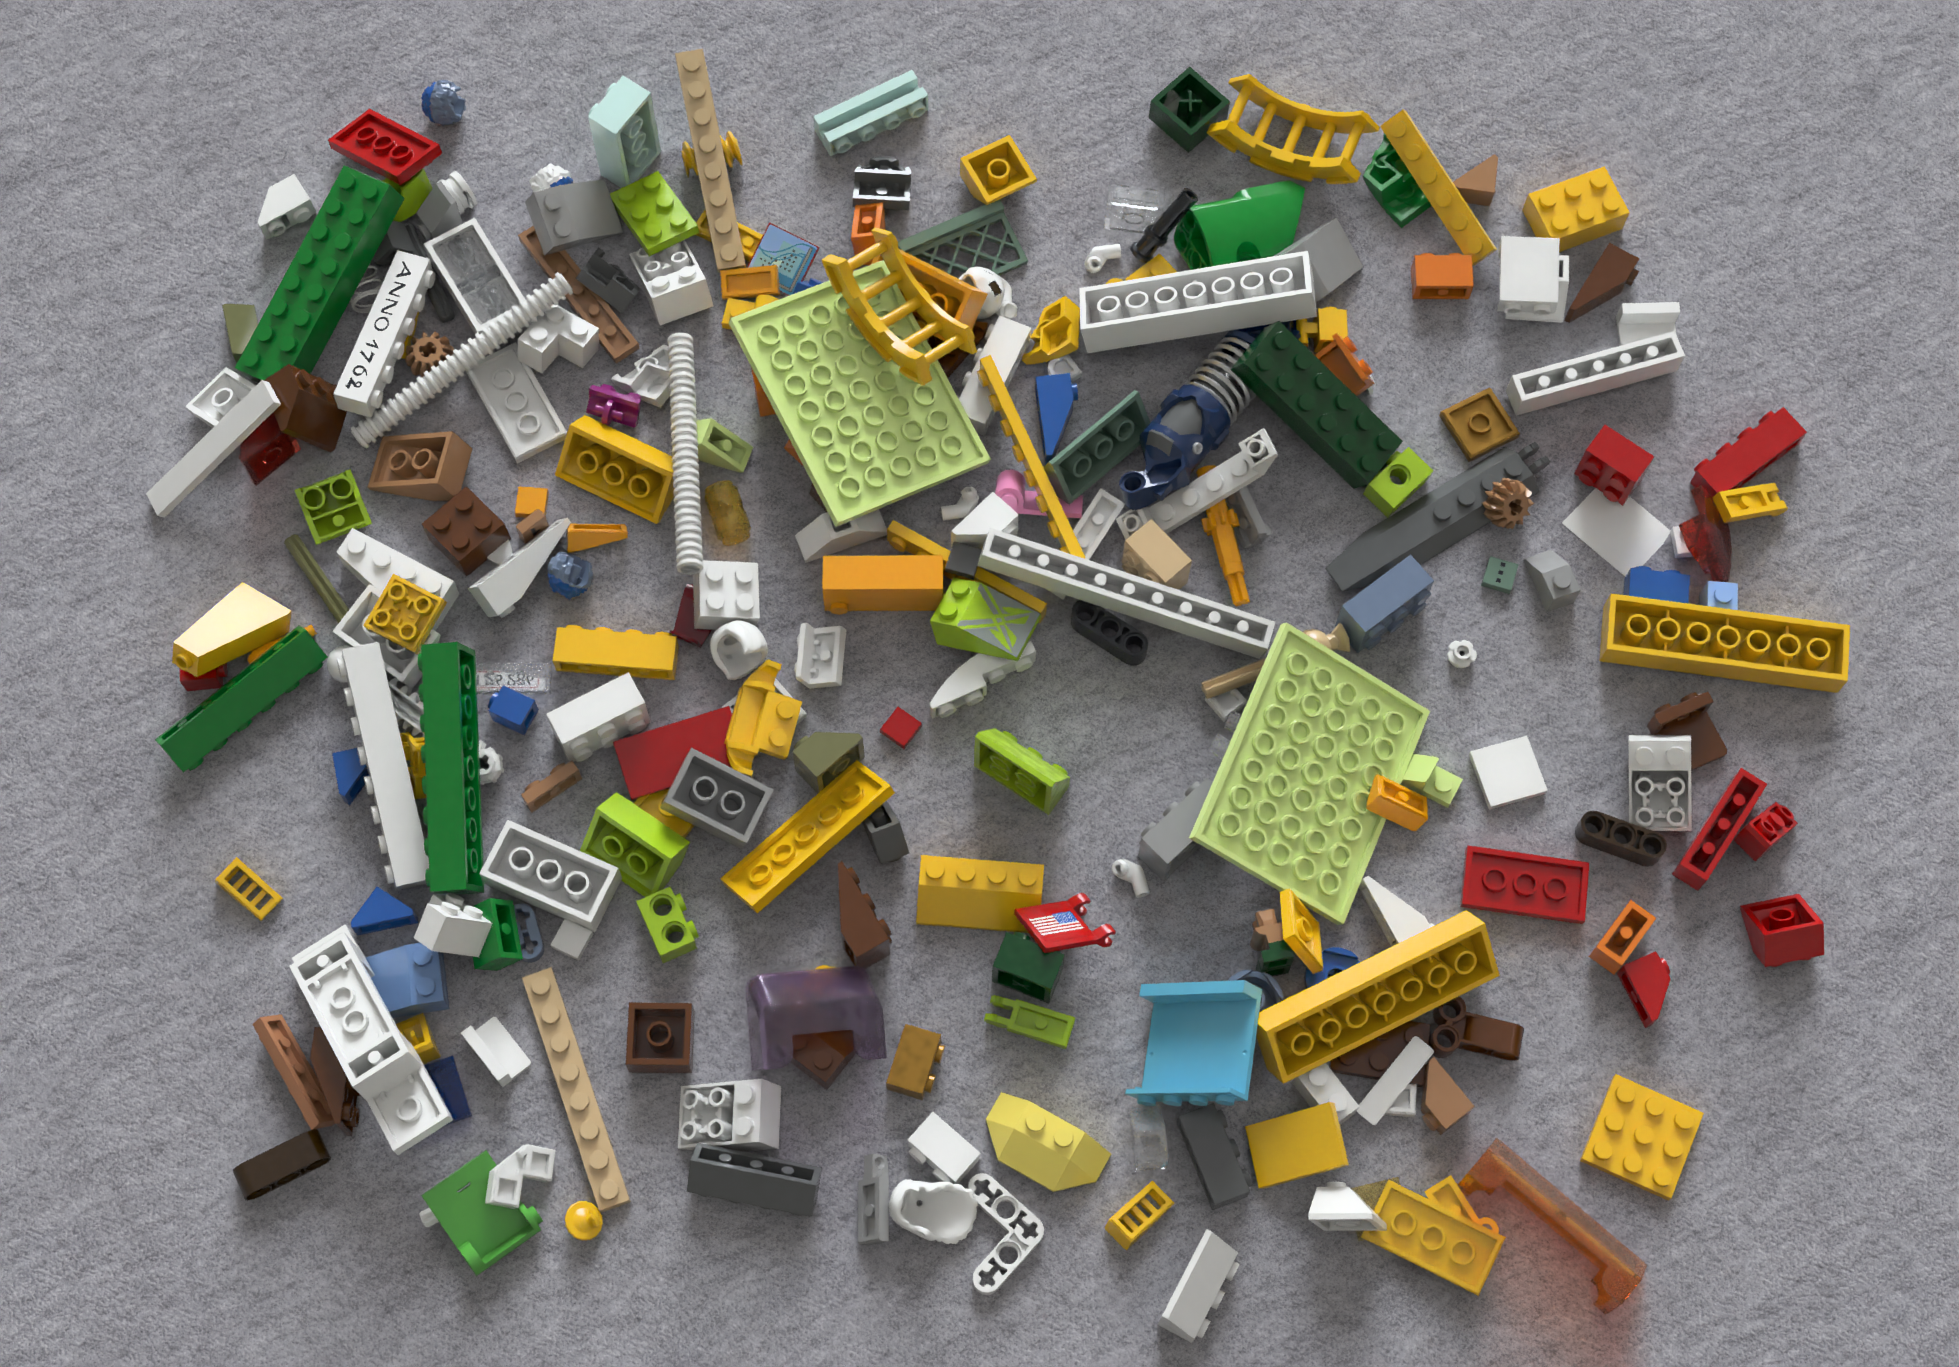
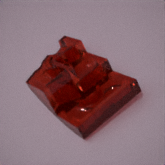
M1700 485L1691 490L1700 514L1679 525L1688 550L1698 562L1705 574L1710 573L1713 581L1728 582L1732 559L1729 525L1724 523L1712 496Z

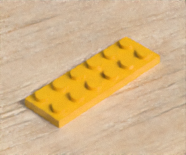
M856 760L720 878L721 881L752 910L759 913L895 794L890 784Z

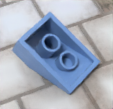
M415 943L366 957L375 974L371 980L392 1018L450 1009L443 952L431 951L423 944Z

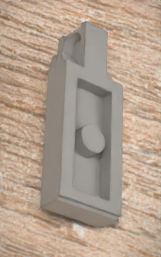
M869 1154L864 1156L863 1180H858L859 1245L869 1246L889 1242V1169L886 1155Z

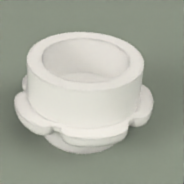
M1454 641L1449 645L1447 657L1454 667L1466 668L1470 666L1471 662L1476 660V650H1473V645L1469 641ZM1463 651L1465 655L1461 656L1459 652Z

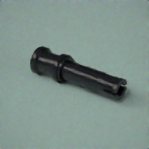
M1184 188L1159 220L1145 228V234L1138 242H1134L1130 247L1132 254L1143 263L1149 262L1153 259V254L1156 250L1167 243L1169 233L1198 201L1196 193L1189 188Z

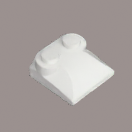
M226 367L185 408L213 428L256 385Z

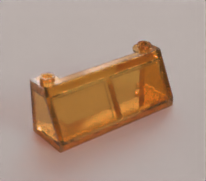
M1498 1138L1491 1143L1457 1184L1462 1193L1467 1197L1476 1191H1485L1490 1196L1501 1185L1597 1266L1600 1270L1590 1281L1596 1285L1598 1293L1593 1305L1605 1315L1623 1304L1642 1280L1647 1267L1645 1262Z

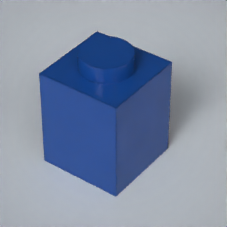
M504 685L499 693L495 692L488 703V711L493 721L522 735H525L539 710L534 699Z

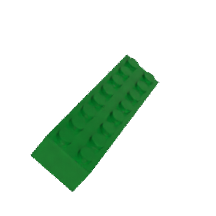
M343 166L237 362L235 369L257 383L267 379L288 364L301 370L304 369L309 374L312 373L405 199L390 184Z
M459 642L421 645V653L418 655V667L422 672L423 684L419 685V698L423 702L424 714L420 716V728L424 733L425 745L421 747V758L426 768V776L422 778V789L427 796V806L423 809V819L425 825H428V837L424 841L425 854L429 856V868L425 872L426 885L430 887V892L443 895L447 893L456 895L484 893V882L479 874L483 868L475 650Z

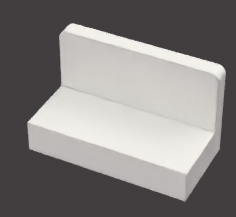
M1679 302L1622 303L1616 315L1619 346L1672 331L1676 333L1675 322L1680 314Z
M492 1017L476 1030L470 1025L461 1032L464 1039L502 1088L532 1065L529 1058L497 1017Z

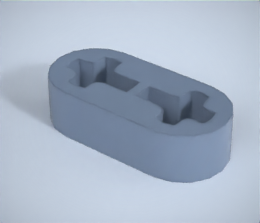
M523 903L514 905L516 920L520 912H523L525 916H530L525 919L527 926L525 930H522L519 922H517L522 960L528 963L536 962L544 953V943L537 918L530 906ZM529 936L533 945L538 944V946L533 948L534 953L528 954L526 950H522L526 947L524 937Z

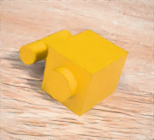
M1331 306L1322 309L1318 308L1317 317H1314L1313 322H1307V318L1296 320V330L1300 331L1301 335L1298 340L1308 347V338H1313L1314 352H1319L1334 341L1332 336L1335 333L1345 338L1348 336L1347 310Z

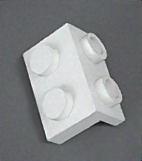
M808 623L801 624L800 634L797 637L798 657L794 666L796 679L809 689L842 685L846 640L845 628L842 626L813 628Z

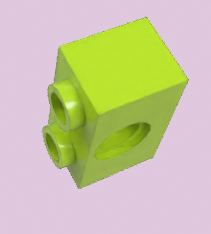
M1410 447L1402 453L1396 451L1385 463L1388 466L1382 472L1379 471L1363 493L1387 518L1421 488L1433 473V470ZM1390 477H1398L1402 481V484L1398 485L1393 483Z

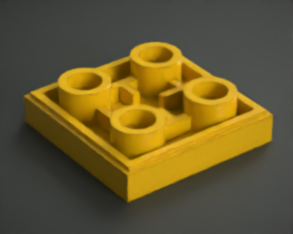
M393 574L363 626L418 655L421 645L426 641L447 602Z

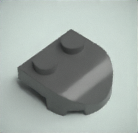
M885 156L872 157L869 164L863 167L859 164L856 167L853 207L855 205L883 202L884 209L909 210L911 196V170L909 167L904 168L899 165L898 159Z

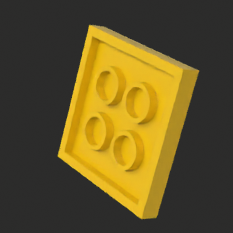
M1615 1074L1612 1077L1580 1161L1669 1201L1674 1193L1704 1113Z

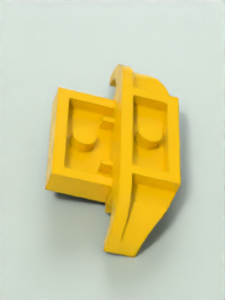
M769 659L758 667L739 688L724 742L731 767L749 777L753 774L752 763L758 751L782 760L788 758L802 701L775 692L776 686L773 685L782 664Z

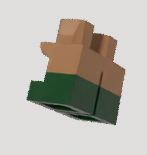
M1274 909L1256 912V921L1252 923L1253 934L1250 941V946L1253 950L1261 951L1256 971L1265 972L1272 977L1289 973L1294 953L1283 939L1282 922L1277 923Z

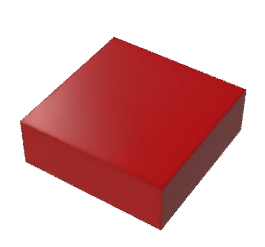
M897 707L880 728V733L905 749L921 729L922 723L900 707Z

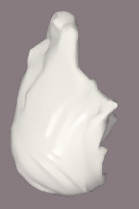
M905 1179L894 1188L888 1206L893 1221L902 1228L929 1241L936 1240L945 1244H957L959 1240L965 1239L967 1234L973 1229L978 1201L974 1198L972 1189L964 1188L959 1184H952L951 1182L928 1183Z

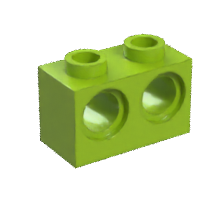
M671 886L636 901L662 963L697 949L694 939L698 938L699 935L693 921L686 922L682 912L686 911L687 908L680 893L674 895ZM666 904L672 907L667 915L660 916L655 913L656 909L661 905ZM673 932L684 934L683 939L678 943H671L667 940L668 936Z

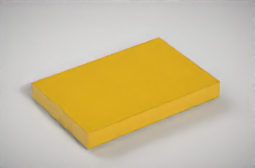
M1333 1102L1245 1126L1257 1184L1260 1189L1349 1165L1335 1103Z

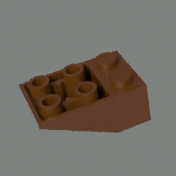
M841 861L838 863L842 945L859 973L890 955V944L892 943L890 935L892 933L883 918L879 921L876 918L877 916L874 911L876 907L869 894L865 893L862 895L858 885L860 880L852 867L847 869Z
M314 1027L310 1059L335 1124L347 1136H352L353 1127H358L360 1111L359 1108H356L357 1096L361 1095L352 1087L322 1028Z

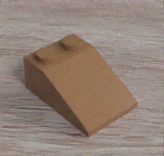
M453 431L383 436L367 488L372 491L429 501H449L461 491L472 448Z

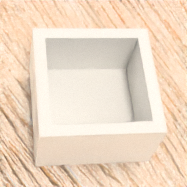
M703 560V570L693 574L694 629L717 630L723 624L736 620L745 621L756 626L760 619L758 563Z

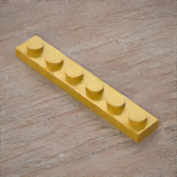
M1401 110L1380 126L1462 253L1464 255H1472V266H1475L1496 251V247L1406 110Z
M894 520L887 528V541H889V544L894 549L900 552L907 551L913 555H943V575L953 580L955 577L980 582L1039 612L1041 619L1038 623H1041L1047 610L1046 602L979 566L974 580L945 572L950 550Z

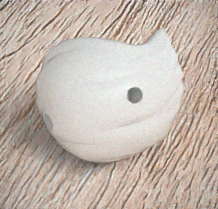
M736 620L723 624L713 633L710 641L713 660L724 672L728 680L746 677L762 664L768 656V646L763 634L756 626L745 621Z

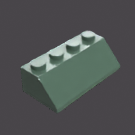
M1134 390L1043 467L1056 496L1071 504L1140 445V434L1150 424V420L1138 391Z

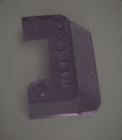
M848 966L755 975L747 982L745 991L752 1071L779 1069L787 1066L793 1057L792 1035L852 1030L854 1050L860 1058L865 1060L887 1058L882 1005L869 974L862 967Z

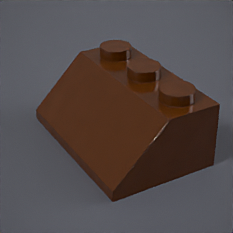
M290 364L265 379L264 381L270 383L281 403L273 412L281 432L330 453L334 451L347 411L338 409L333 393L337 385L326 382L321 377L311 375L304 369L301 370Z
M793 985L775 997L751 1025L755 1036L826 1090L865 1043L864 1038Z

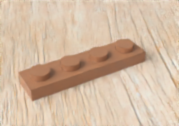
M282 1014L260 1017L252 1025L311 1130L333 1126L335 1122L320 1082Z

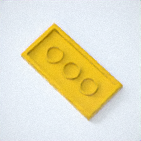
M1389 1179L1373 1210L1387 1224V1231H1363L1361 1238L1479 1296L1506 1239L1505 1236Z

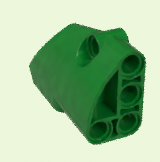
M1287 180L1243 189L1229 199L1194 205L1176 226L1174 232L1175 246L1191 270L1272 257L1293 244L1305 187Z

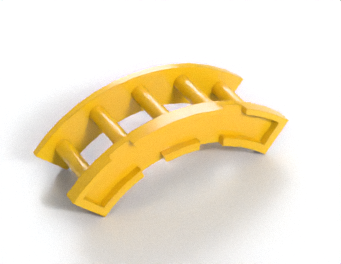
M1251 74L1229 80L1228 83L1239 94L1228 120L1210 124L1207 134L1233 153L1239 150L1250 156V163L1279 175L1312 182L1313 178L1326 179L1327 184L1358 182L1361 172L1352 165V156L1361 135L1378 132L1380 128L1371 119L1369 114L1363 110L1334 112L1312 108L1306 104H1299L1270 90ZM1248 99L1265 109L1253 136L1238 126ZM1274 115L1294 122L1283 149L1263 142ZM1304 126L1323 130L1313 157L1293 153ZM1334 133L1349 134L1340 157L1324 158Z
M875 227L871 231L876 244L849 260L831 254L821 260L835 293H842L849 305L846 312L864 338L885 361L890 362L893 360L901 367L899 369L901 374L924 386L932 381L929 368L933 362L956 348H960L970 354H975L977 352L974 343L975 336L968 325L957 321L943 311L932 300L930 294L920 286L907 266L893 233ZM881 254L890 274L867 288L860 290L853 276V270ZM897 283L908 301L883 317L877 316L869 305L868 300ZM916 310L928 323L927 326L904 340H900L887 328ZM936 333H939L946 339L945 342L925 354L913 349V347Z

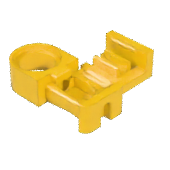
M402 732L400 736L406 761L410 760L411 767H408L414 797L415 799L427 798L422 789V778L426 776V768L421 758V747L425 745L424 737L414 738L409 732Z

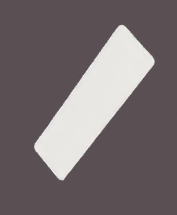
M1414 1036L1362 1100L1357 1112L1372 1125H1376L1431 1057L1434 1050L1419 1037Z

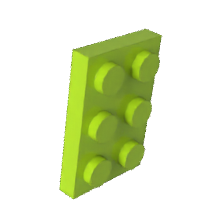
M659 171L610 193L615 210L649 257L699 233L697 223Z

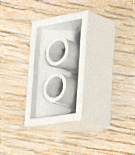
M369 584L333 632L352 647L379 642L385 671L410 689H413L422 677V672L418 667V655L363 626L382 594L381 591ZM432 629L424 644L438 643L441 635Z
M1206 1229L1158 1325L1190 1343L1194 1341L1196 1336L1202 1339L1211 1322L1205 1318L1210 1307L1217 1310L1225 1292L1220 1290L1225 1278L1231 1281L1240 1265L1234 1261L1238 1252L1213 1232Z

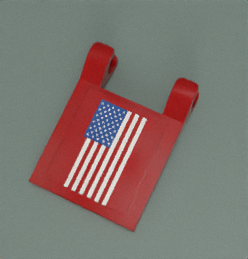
M1084 893L1076 894L1066 901L1017 908L1014 911V915L1044 953L1094 944L1104 948L1110 947L1112 940L1108 936L1116 934V931L1110 924L1101 925L1091 931L1080 918V916H1084L1087 913V909L1083 905L1091 902Z

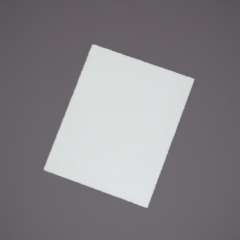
M1597 488L1562 522L1564 526L1625 577L1630 568L1643 566L1664 544L1671 531L1631 497L1622 506L1618 502L1608 500L1603 495V492Z

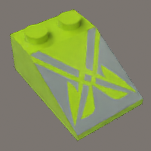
M954 577L934 612L930 623L937 645L1018 661L1041 619V614L980 582Z

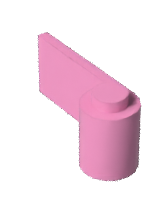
M1011 469L1005 470L998 475L995 494L1016 513L1047 516L1046 512L1041 513L1035 499L1038 496L1037 492L1025 491V478L1020 472ZM1080 495L1071 504L1066 503L1057 496L1067 518H1082L1083 495Z

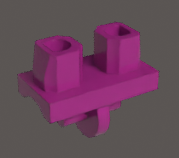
M602 384L600 387L591 385L586 413L601 417L602 424L608 426L614 421L635 428L639 420L641 396L633 392L626 395L618 393L613 386Z

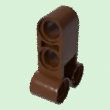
M1459 996L1434 1008L1433 1018L1438 1027L1429 1036L1428 1046L1434 1050L1433 1056L1446 1058L1456 1048L1499 1059L1519 1060L1524 1034L1522 1026L1466 1012V1004ZM1449 1005L1453 1007L1456 1011V1017L1450 1018L1446 1016L1443 1012V1006ZM1437 1036H1446L1450 1040L1451 1046L1449 1048L1442 1047L1437 1041Z

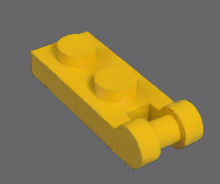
M1776 483L1721 491L1712 497L1724 523L1768 515L1774 517L1788 510L1785 501L1780 500L1777 494L1779 489Z

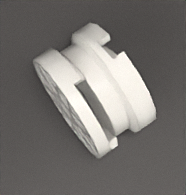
M457 171L449 174L450 178L447 180L441 179L440 181L456 201L460 215H462L466 208H473L478 203L469 185Z

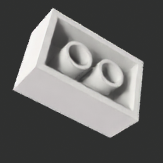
M629 672L546 714L553 733L569 762L584 761L593 754L592 752L602 747L614 746L613 741L620 740L619 738L629 733L637 734L643 731L647 724L651 723L645 701Z

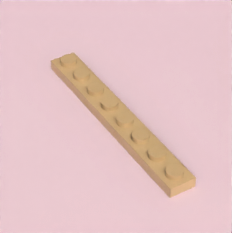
M703 49L675 53L717 272L720 273V270L746 268Z
M550 967L522 977L598 1209L602 1213L630 1203L631 1201L553 969Z

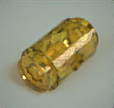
M730 480L718 481L709 485L704 490L706 494L704 501L709 515H711L717 539L721 540L725 546H732L746 541L750 537L751 525L746 511H744L738 488L733 486Z

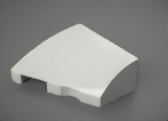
M660 346L648 357L634 363L636 369L623 377H620L617 373L611 380L624 391L639 394L642 401L661 408L671 393L669 390L668 346Z

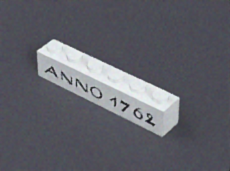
M397 250L333 393L338 409L372 417L375 408L381 406L383 390L386 383L389 384L392 381L393 367L396 360H400L404 353L406 337L413 333L414 319L417 312L423 310L425 294L428 288H432L434 285L436 274L432 269L430 259Z

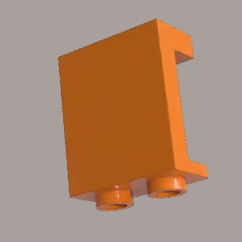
M1335 333L1332 336L1334 341L1316 353L1315 356L1358 396L1375 384L1369 376L1373 371L1364 359L1358 360L1354 354L1358 349L1348 336L1343 338L1338 333Z

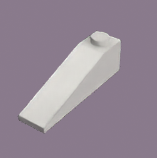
M568 518L555 521L468 588L488 617L500 616V618H503L515 609L513 604L522 598L571 522Z

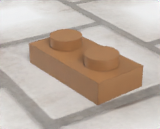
M573 761L557 765L550 772L551 775L542 781L536 780L525 788V792L521 796L531 813L582 780L580 771Z

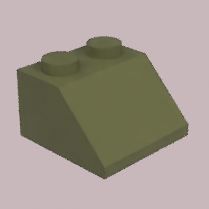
M815 732L810 737L804 736L795 744V750L792 751L796 772L817 794L856 760L860 762L865 757L863 737L859 733Z

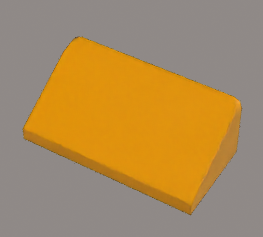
M1379 774L1374 777L1366 809L1411 831H1417L1428 820L1427 797Z

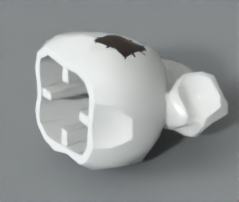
M972 267L959 278L988 294L977 319L989 318L994 313L1008 319L1017 316V306L1012 303L1011 286L993 271L983 267Z

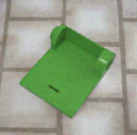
M487 1150L421 1195L476 1276L540 1232L541 1228L538 1224L543 1222L533 1206L527 1209L521 1201L519 1208L516 1209L485 1204L489 1171L497 1166Z

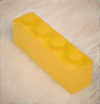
M567 625L565 628L557 627L552 661L556 671L613 676H622L629 672L631 677L675 680L679 645L677 636H672V634L667 632H656L653 635L643 634L641 631L629 629L625 632H614L606 627H597L595 630L583 629L578 625Z

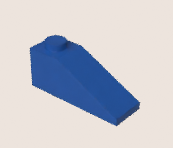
M1070 373L1035 377V395L1045 465L1056 456L1073 412V401L1078 400L1077 384H1071Z

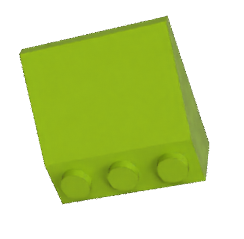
M993 728L978 732L975 736L974 766L1049 815L1069 788L1070 777L1067 776V771L1057 764L1050 765L1044 761L1043 756L1037 750L1031 747L1026 749L1017 743V738L1007 731L1000 732Z

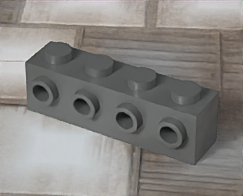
M697 1142L690 1160L687 1192L703 1197L710 1196L725 1199L733 1203L755 1205L763 1209L789 1212L797 1216L812 1217L818 1197L822 1167Z

